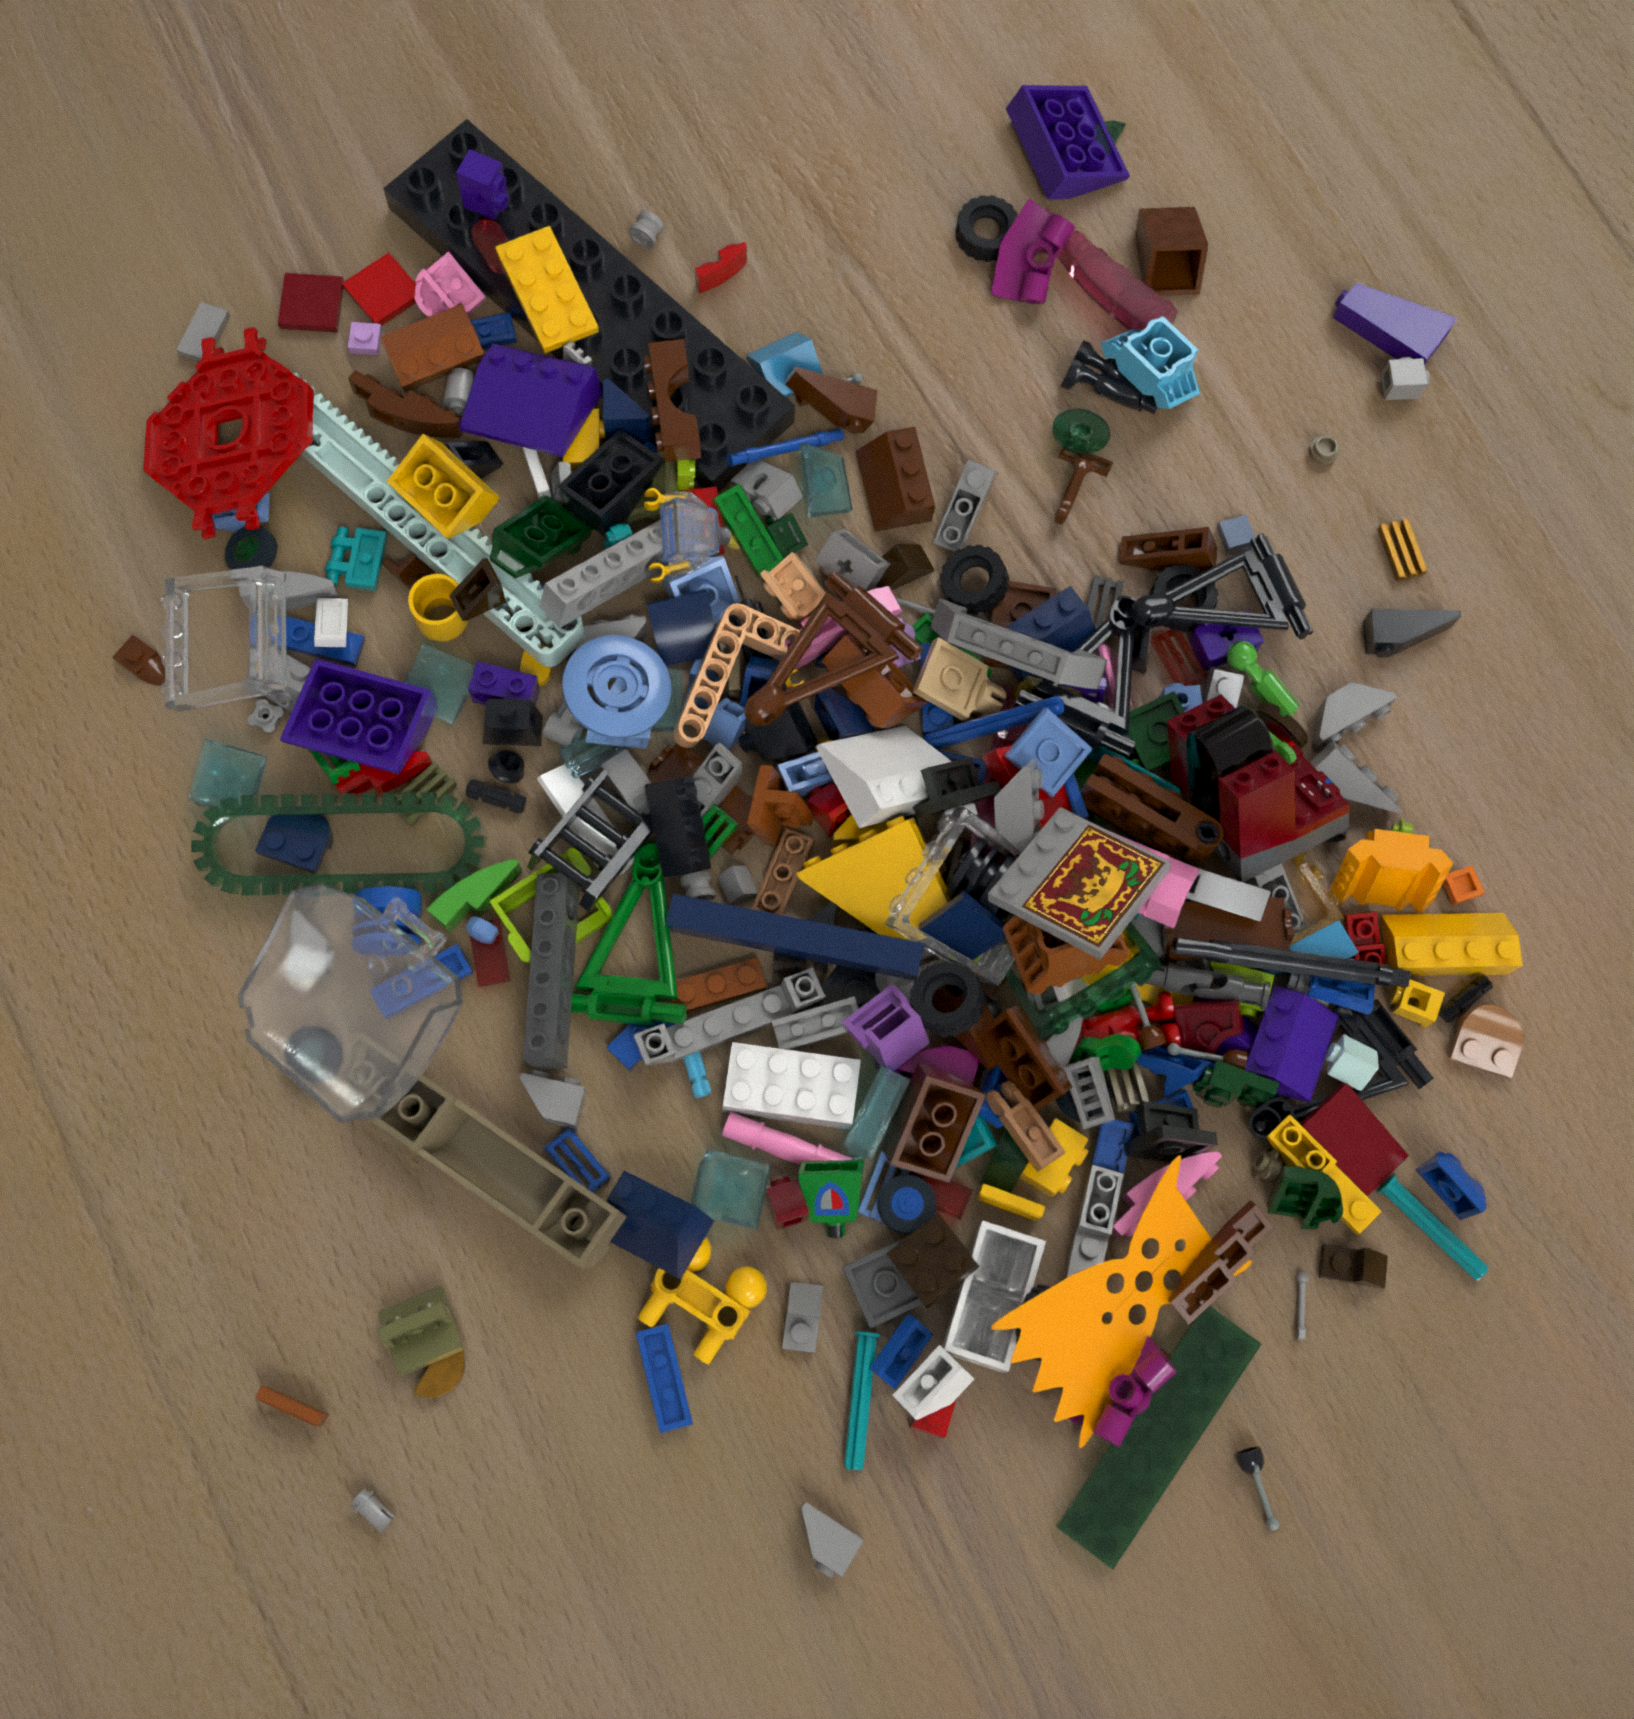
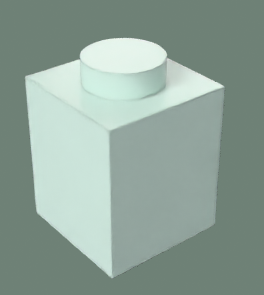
M1344 1034L1337 1043H1332L1329 1046L1325 1057L1328 1075L1360 1091L1364 1089L1379 1069L1377 1051Z

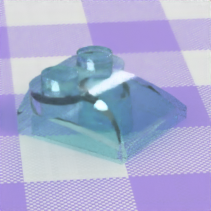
M205 738L196 762L187 800L193 801L200 807H215L251 816L267 756Z
M707 1150L698 1167L691 1204L698 1207L715 1221L757 1230L771 1165L716 1150Z

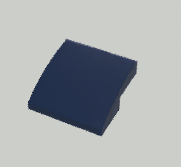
M706 589L647 603L658 653L666 666L704 657L716 629ZM717 643V647L721 652L720 644Z

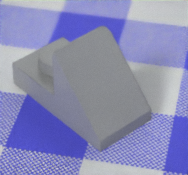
M790 1282L782 1349L815 1353L823 1286Z

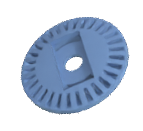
M610 635L588 641L573 653L564 670L562 691L566 706L582 726L601 736L628 738L646 732L662 718L671 697V679L663 660L648 645L634 638ZM632 663L637 666L643 677L646 679L648 685H643L641 675L639 674L637 669L631 665ZM613 678H620L626 683L627 688L621 694H614L608 689V682ZM588 687H592L595 698L600 704L605 706V709L593 701L589 695Z

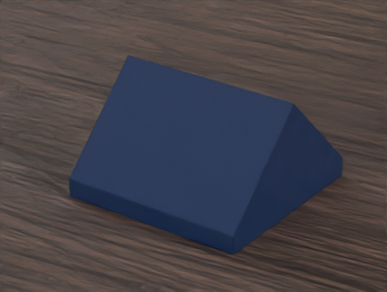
M606 378L603 381V422L606 441L621 429L643 445L647 442L652 443L650 415L611 380Z

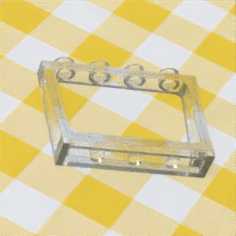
M265 566L166 579V594L161 599L162 605L166 610V623L161 627L162 635L165 638V652L161 656V662L165 667V682L161 685V691L165 697V708L180 712L240 699L287 692L285 573ZM249 585L250 674L248 679L188 694V596L190 592L194 590Z
M956 807L952 814L946 815L940 821L938 829L941 832L937 839L930 841L922 851L924 860L919 868H913L906 876L905 882L908 886L902 895H896L890 902L889 910L892 912L884 924L912 941L924 943L923 948L949 963H954L955 961L963 966L966 965L972 973H975L980 982L999 986L1015 960L1007 938H1004L984 952L976 963L912 926L909 922L910 915L965 826L980 838L987 840L988 844L992 847L996 846L999 848V852L1006 858L1012 856L1017 859L1021 855L1002 834L966 807ZM1007 912L1002 922L1006 924L1015 915Z

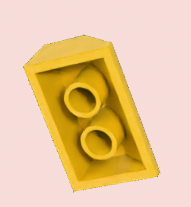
M422 434L386 481L447 539H451L482 522L501 498L444 444L425 434Z

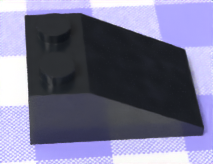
M619 429L558 485L563 506L606 538L605 532L610 531L609 527L619 523L622 524L628 519L663 465L664 460Z

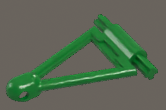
M650 843L642 846L635 854L632 868L633 878L574 987L578 990L592 992L590 995L572 994L571 1013L588 1014L591 1020L653 1026L656 1021L684 1024V1020L687 1018L686 1005L658 1002V998L677 1000L678 993L670 929L666 925L668 911L664 878L657 845ZM644 889H649L660 980L599 974Z

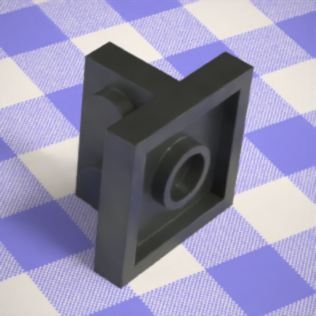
M972 757L935 765L921 770L930 801L914 806L913 809L916 819L997 795L1001 791L999 781L980 785Z
M1142 1101L1136 1105L1139 1136L1126 1142L1124 1147L1125 1156L1172 1162L1179 1155H1181V1159L1198 1155L1218 1145L1216 1132L1199 1130L1197 1109Z

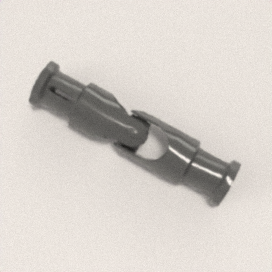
M1142 958L1137 984L1138 986H1143V984L1160 986L1164 988V991L1195 995L1215 1001L1239 1000L1241 1003L1257 1005L1261 1010H1266L1271 985L1270 982L1259 984L1244 981V978L1209 970H1198L1193 967L1169 963L1168 966L1148 962L1147 958ZM1215 982L1221 988L1211 990L1210 984Z

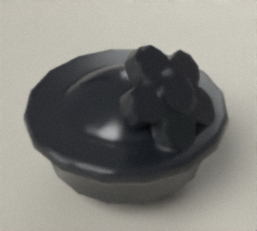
M501 750L489 758L488 768L494 778L509 784L518 783L523 779L525 774L524 762L517 753L510 750Z

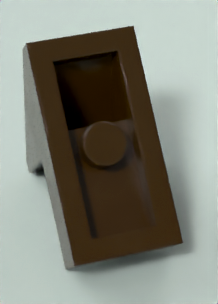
M1324 1244L1321 1249L1319 1278L1385 1289L1388 1256L1365 1247L1357 1250Z

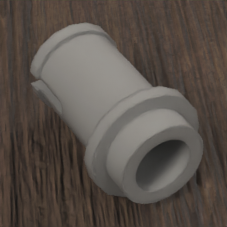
M363 1489L350 1505L355 1509L353 1511L355 1514L359 1512L381 1533L396 1515L392 1514L373 1496L375 1494L373 1490L368 1492L366 1489Z

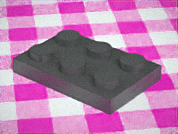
M904 1239L842 1267L869 1329L923 1305L886 1254ZM958 1284V1285H957L956 1287H954L951 1291H953V1290L959 1288L960 1285Z

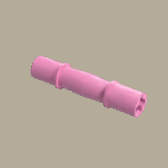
M730 1112L722 1133L723 1137L752 1147V1150L758 1148L780 1159L801 1165L802 1161L852 1160L851 1157L822 1147L821 1144L815 1146L791 1134L766 1127L764 1122L760 1123L734 1112Z

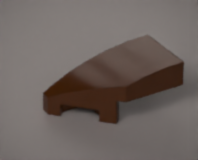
M416 554L408 555V559L392 561L391 558H387L382 561L384 567L410 590L422 577L437 574L423 561H419Z

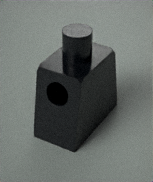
M508 698L487 699L482 742L484 745L541 746L543 716L532 701Z

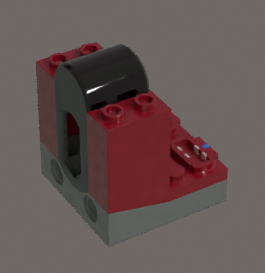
M1220 694L1167 721L1171 783L1179 787L1182 800L1213 817L1222 825L1223 838L1214 850V853L1239 881L1246 882L1349 829L1350 804L1340 794V789L1322 771L1318 772L1303 756V751L1286 734L1282 735L1275 729L1271 733L1282 742H1286L1296 754L1297 759L1289 765L1274 749L1269 730L1259 715L1251 708L1242 705L1234 708Z

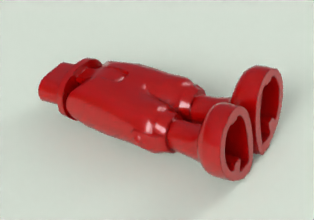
M1169 991L1160 992L1156 997L1155 1003L1145 1008L1149 1022L1174 1019V1005ZM1125 1005L1120 1010L1104 1013L1085 1021L1083 1019L1075 1049L1081 1040L1086 1037L1103 1039L1114 1034L1132 1037L1139 1043V1034L1142 1029H1136V1026L1143 1022L1138 1009L1134 1006ZM1176 1022L1158 1027L1164 1033L1167 1041L1164 1045L1167 1049L1171 1043H1177L1181 1047L1180 1034Z

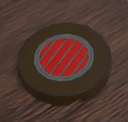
M1261 702L1255 709V712L1263 720L1267 729L1270 732L1277 729L1282 735L1286 734L1302 749L1308 742L1307 733L1292 716L1286 715V717L1278 714L1281 710L1278 706L1270 702Z

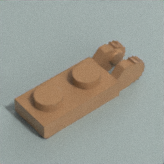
M1008 1080L1000 1086L1001 1093L1006 1101L999 1092L994 1090L987 1093L985 1099L993 1113L1000 1116V1121L1038 1173L1064 1155L1065 1150L1028 1098L1025 1099L1014 1083Z

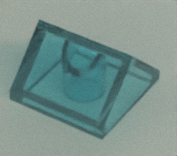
M806 443L801 444L799 448V471L807 518L849 513L852 511L844 457Z

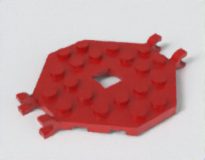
M255 327L244 329V349L224 353L222 347L215 348V339L213 337L202 339V359L195 366L197 369L195 374L186 383L182 380L167 397L169 400L167 405L158 414L154 411L146 420L143 471L194 511L192 529L195 531L202 530L201 537L204 540L216 537V528L212 514L237 509L236 519L238 521L245 520V528L248 531L258 529L260 521L255 508L256 504L313 441V388L263 352L266 349L267 340L264 337L258 338V330ZM242 419V432L239 437L231 443L218 445L219 424Z

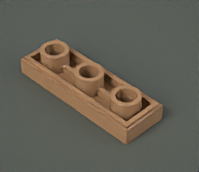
M785 827L751 909L784 915L799 879L796 873L803 869L802 863L807 860L814 843V838ZM783 871L786 872L788 876L786 878H780L777 876V874Z

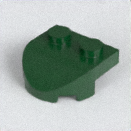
M1299 1166L1283 1167L1267 1202L1269 1214L1300 1218L1301 1229H1318L1319 1222L1329 1219L1334 1224L1343 1215L1342 1195L1336 1182L1326 1173L1304 1169Z

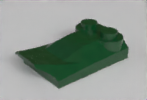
M546 495L494 528L490 560L513 578H518L543 568L564 554L578 553L583 542L590 538L593 528Z

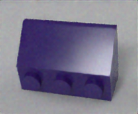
M1274 986L1245 1070L1278 1082L1277 1094L1310 1103L1338 1021V1015L1304 993Z

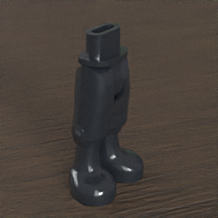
M1083 340L1060 387L1070 390L1079 382L1093 386L1095 393L1101 397L1134 410L1138 409L1139 412L1144 409L1155 414L1157 405L1154 396L1143 395L1119 372L1115 359H1104L1094 351L1091 343ZM1085 365L1098 369L1102 374L1094 372Z

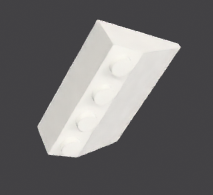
M907 726L820 743L816 746L859 828L893 820L902 815L905 817L915 814L914 806L930 801L921 770L952 762Z

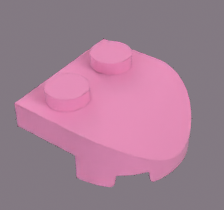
M449 252L427 270L423 268L415 280V301L420 310L428 317L460 304L463 305L469 316L487 300V297Z

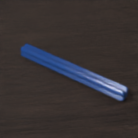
M1053 696L926 733L924 740L935 749L943 748L1031 723L1043 708H1048L1055 715L1062 714L1064 712V702L1059 696Z

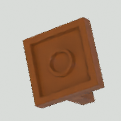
M760 765L747 824L765 845L778 846L782 824L789 828H800L801 825L812 826L814 814L797 792L786 790L781 776L773 766Z

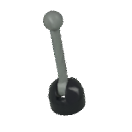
M1255 1446L1238 1451L1234 1454L1238 1466L1245 1473L1251 1474L1256 1484L1267 1516L1266 1527L1271 1531H1275L1279 1528L1280 1523L1273 1516L1259 1475L1264 1465L1261 1447Z

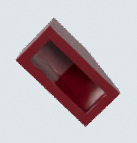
M783 1177L771 1181V1187L766 1188L765 1193L776 1230L808 1221L810 1213L798 1180L790 1181L789 1177Z

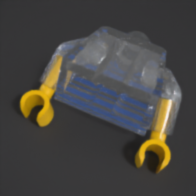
M649 488L645 492V497L657 499L655 502H644L645 509L655 511L660 507L663 562H668V566H663L660 563H653L649 566L648 570L659 569L662 572L660 577L650 579L652 583L662 582L665 575L671 574L672 577L695 572L709 562L710 556L719 553L720 545L725 546L730 542L731 532L727 527H719L718 512L713 508L707 507L692 492L666 491L665 494H660L655 488Z

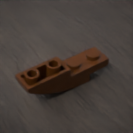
M356 370L348 378L353 393L366 400L370 416L386 425L412 434H425L429 437L460 438L463 434L459 428V416L448 408H445V410L440 408L425 394L419 395L410 390L403 397L397 390L393 388L388 390L380 385L379 381L372 375H363Z

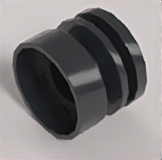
M980 838L972 848L966 851L955 867L946 894L953 898L963 887L965 889L964 892L971 897L973 895L977 896V902L997 917L1002 908L989 902L988 893L1016 859L1009 856L999 866L995 863L999 848L995 846L986 857L983 856L989 842Z

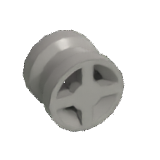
M644 210L637 216V223L633 224L629 229V235L637 244L646 248H652L656 242V235L662 233L664 224L654 213Z
M699 871L686 874L680 878L681 887L685 888L686 891L684 896L707 901L715 898V892L709 885L711 881L710 872Z

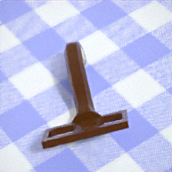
M1066 443L1063 445L1058 458L1072 463L1074 472L1054 517L1055 523L1060 525L1066 522L1085 475L1093 471L1107 477L1113 465L1112 461ZM1064 451H1070L1072 453H1075L1079 455L1080 458H1074L1072 456L1066 455ZM1095 461L1107 466V469L1094 466L1091 462Z

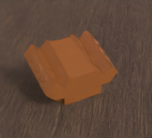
M1016 915L1002 927L1026 990L1029 993L1041 995L1050 985L1062 987L1065 983L1093 973L1099 974L1107 965L1120 966L1130 956L1122 934L1119 935L1102 959L1099 960Z

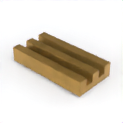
M1403 519L1400 523L1394 521L1390 525L1381 524L1378 532L1396 581L1425 575L1427 568L1409 520ZM1390 532H1393L1399 555L1403 559L1407 572L1403 571Z

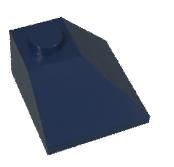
M831 688L812 696L811 706L828 738L833 741L872 733L875 730V726L867 720L859 705Z

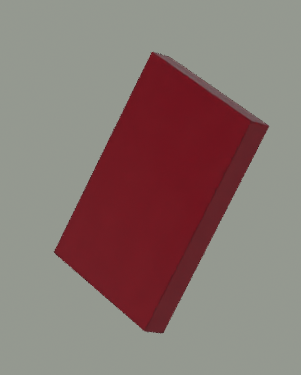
M1342 1083L1300 1123L1337 1161L1335 1165L1367 1197L1409 1157L1406 1151L1347 1083Z

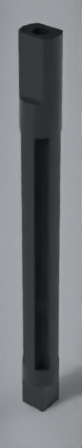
M1174 937L1172 942V953L1206 958L1209 962L1380 986L1392 984L1409 987L1411 971L1393 968L1390 964L1213 939L1201 941Z

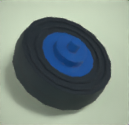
M900 1175L892 1178L883 1186L878 1197V1212L881 1220L889 1229L899 1234H911L935 1215L936 1197L933 1189L925 1180L914 1175Z

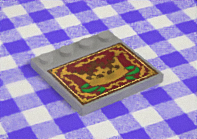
M1060 807L988 893V900L1101 960L1169 873L1171 862Z

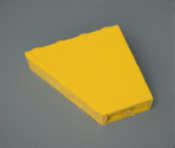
M902 815L887 822L886 826L888 829L879 834L873 829L858 836L860 843L850 848L846 842L831 849L832 856L827 859L821 860L820 856H816L802 863L805 869L796 873L801 881L879 935L919 942L926 938L918 932L919 923L953 900L952 897L946 894V884L914 817L905 821Z

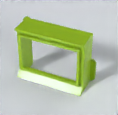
M575 848L568 849L566 853L560 856L588 877L591 875V868ZM550 864L540 868L489 901L494 912L509 932V943L521 961L529 962V964L531 962V950L507 914L536 896L537 874L561 873ZM603 897L595 904L598 911L577 924L576 944L607 925L612 918V911Z

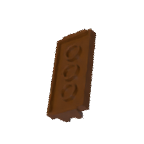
M677 743L673 747L666 745L662 753L651 761L646 776L651 783L694 776L705 759L691 747H681ZM737 785L733 787L727 797L718 805L739 824L722 845V848L731 855L737 849L741 851L756 834L747 824L752 798ZM716 815L704 829L705 834L720 817L719 815ZM724 822L711 839L716 841L729 824Z
M1284 897L1268 899L1261 922L1197 901L1184 902L1174 929L1161 923L1164 952H1167L1168 961L1206 959L1172 953L1174 937L1201 941L1213 939L1290 950V944L1294 936V929L1291 926L1292 913L1291 910H1285Z

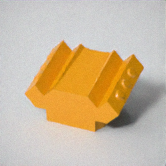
M1374 829L1366 833L1365 839L1359 840L1348 849L1330 888V892L1341 904L1353 896L1361 907L1365 904L1395 907L1399 912L1410 903L1420 914L1433 903L1453 862L1443 850L1429 848V836Z

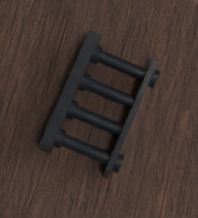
M606 769L597 778L593 775L589 778L582 788L584 794L544 840L538 838L528 852L532 855L527 866L530 870H533L543 859L581 887L580 891L584 893L579 905L588 912L654 832L650 813L648 815L644 812L640 814L603 787L610 773ZM594 797H597L633 823L632 827L636 830L631 836L628 833L622 834L586 808V806ZM577 817L616 844L615 848L619 851L614 857L610 854L606 856L569 829ZM561 838L596 863L601 873L596 878L592 875L588 877L552 851L551 848Z

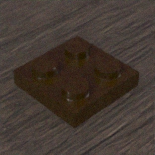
M936 1213L886 1253L926 1308L932 1306L980 1267L939 1213Z

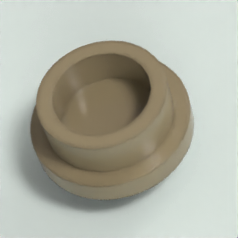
M1330 435L1317 437L1310 445L1311 457L1318 463H1332L1339 455L1338 442Z

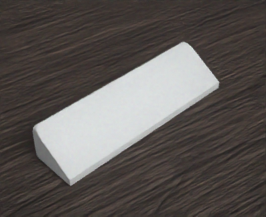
M571 764L559 766L537 778L562 817L567 814L584 794L582 788L585 784ZM593 798L586 808L613 826ZM579 817L570 825V829L606 856L610 854L614 857L619 851L615 848L616 844ZM635 857L632 858L619 875L626 872L633 865Z

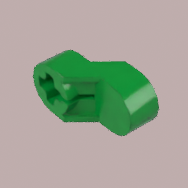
M1114 1034L1103 1039L1086 1037L1081 1040L1073 1051L1072 1058L1073 1062L1076 1063L1091 1057H1098L1103 1071L1111 1068L1128 1070L1133 1067L1141 1055V1047L1132 1037Z

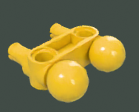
M705 1237L681 1278L678 1288L674 1290L667 1288L664 1283V1277L667 1272L661 1269L657 1270L654 1279L650 1283L653 1293L637 1318L651 1328H654L669 1303L673 1304L674 1302L707 1323L706 1327L709 1329L693 1355L709 1365L724 1341L735 1338L751 1312L749 1309L758 1306L765 1299L767 1281L758 1269L751 1266H742L735 1269L728 1276L725 1284V1294L696 1275L694 1272L703 1269L709 1263L712 1255L711 1244L708 1238ZM726 1306L734 1308L737 1312V1320L732 1326L723 1325L719 1319L720 1311Z

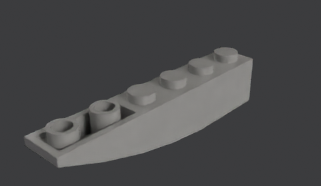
M1193 866L1200 869L1190 888L1187 895L1188 899L1261 922L1271 891Z

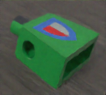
M864 1160L802 1161L798 1178L810 1213L809 1220L812 1223H825L826 1236L829 1238L845 1236V1222H855L857 1220Z

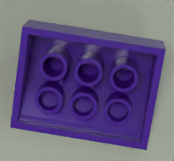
M1022 85L1006 107L1007 113L1048 200L1071 199L1125 181L1130 177L1087 86Z
M492 343L478 365L459 426L460 431L564 457L603 394L596 369Z
M315 658L280 741L399 775L426 736L438 705L430 689Z

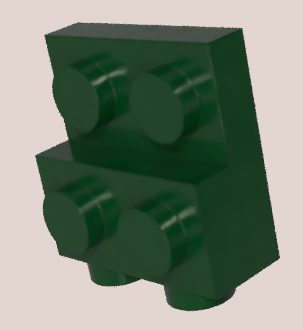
M1216 1060L1210 1068L1205 1067L1204 1074L1194 1081L1192 1090L1196 1092V1096L1204 1098L1203 1102L1212 1107L1221 1108L1222 1105L1226 1107L1235 1099L1242 1105L1256 1107V1105L1260 1106L1276 1095L1279 1083Z

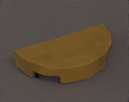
M460 1351L430 1364L413 1394L424 1398H433L451 1392L461 1382L466 1369L464 1352Z

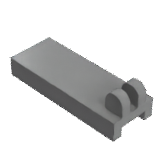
M855 996L772 1020L779 1049L792 1050L848 1033L842 1021L858 1010Z

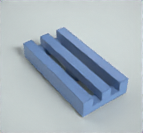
M884 1152L880 1154L858 1214L882 1224L885 1223L878 1214V1197L872 1211L866 1208L884 1162L889 1163ZM890 1165L881 1190L893 1178L896 1166ZM901 1168L902 1172L900 1175H908L909 1170Z

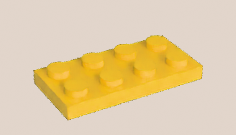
M550 226L495 247L496 254L544 354L563 347L570 341L575 342L599 332L594 316Z

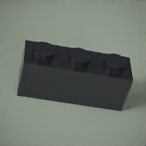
M693 775L646 784L645 790L663 878L710 869V853L707 848L703 828L704 823L700 813L697 788L694 784Z

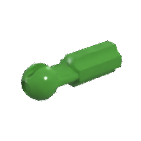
M1238 641L1232 644L1227 653L1229 665L1235 670L1245 671L1252 679L1250 689L1261 702H1270L1281 709L1278 714L1286 717V715L1291 716L1299 708L1300 703L1272 670H1263L1256 662L1257 652L1255 647L1246 641Z

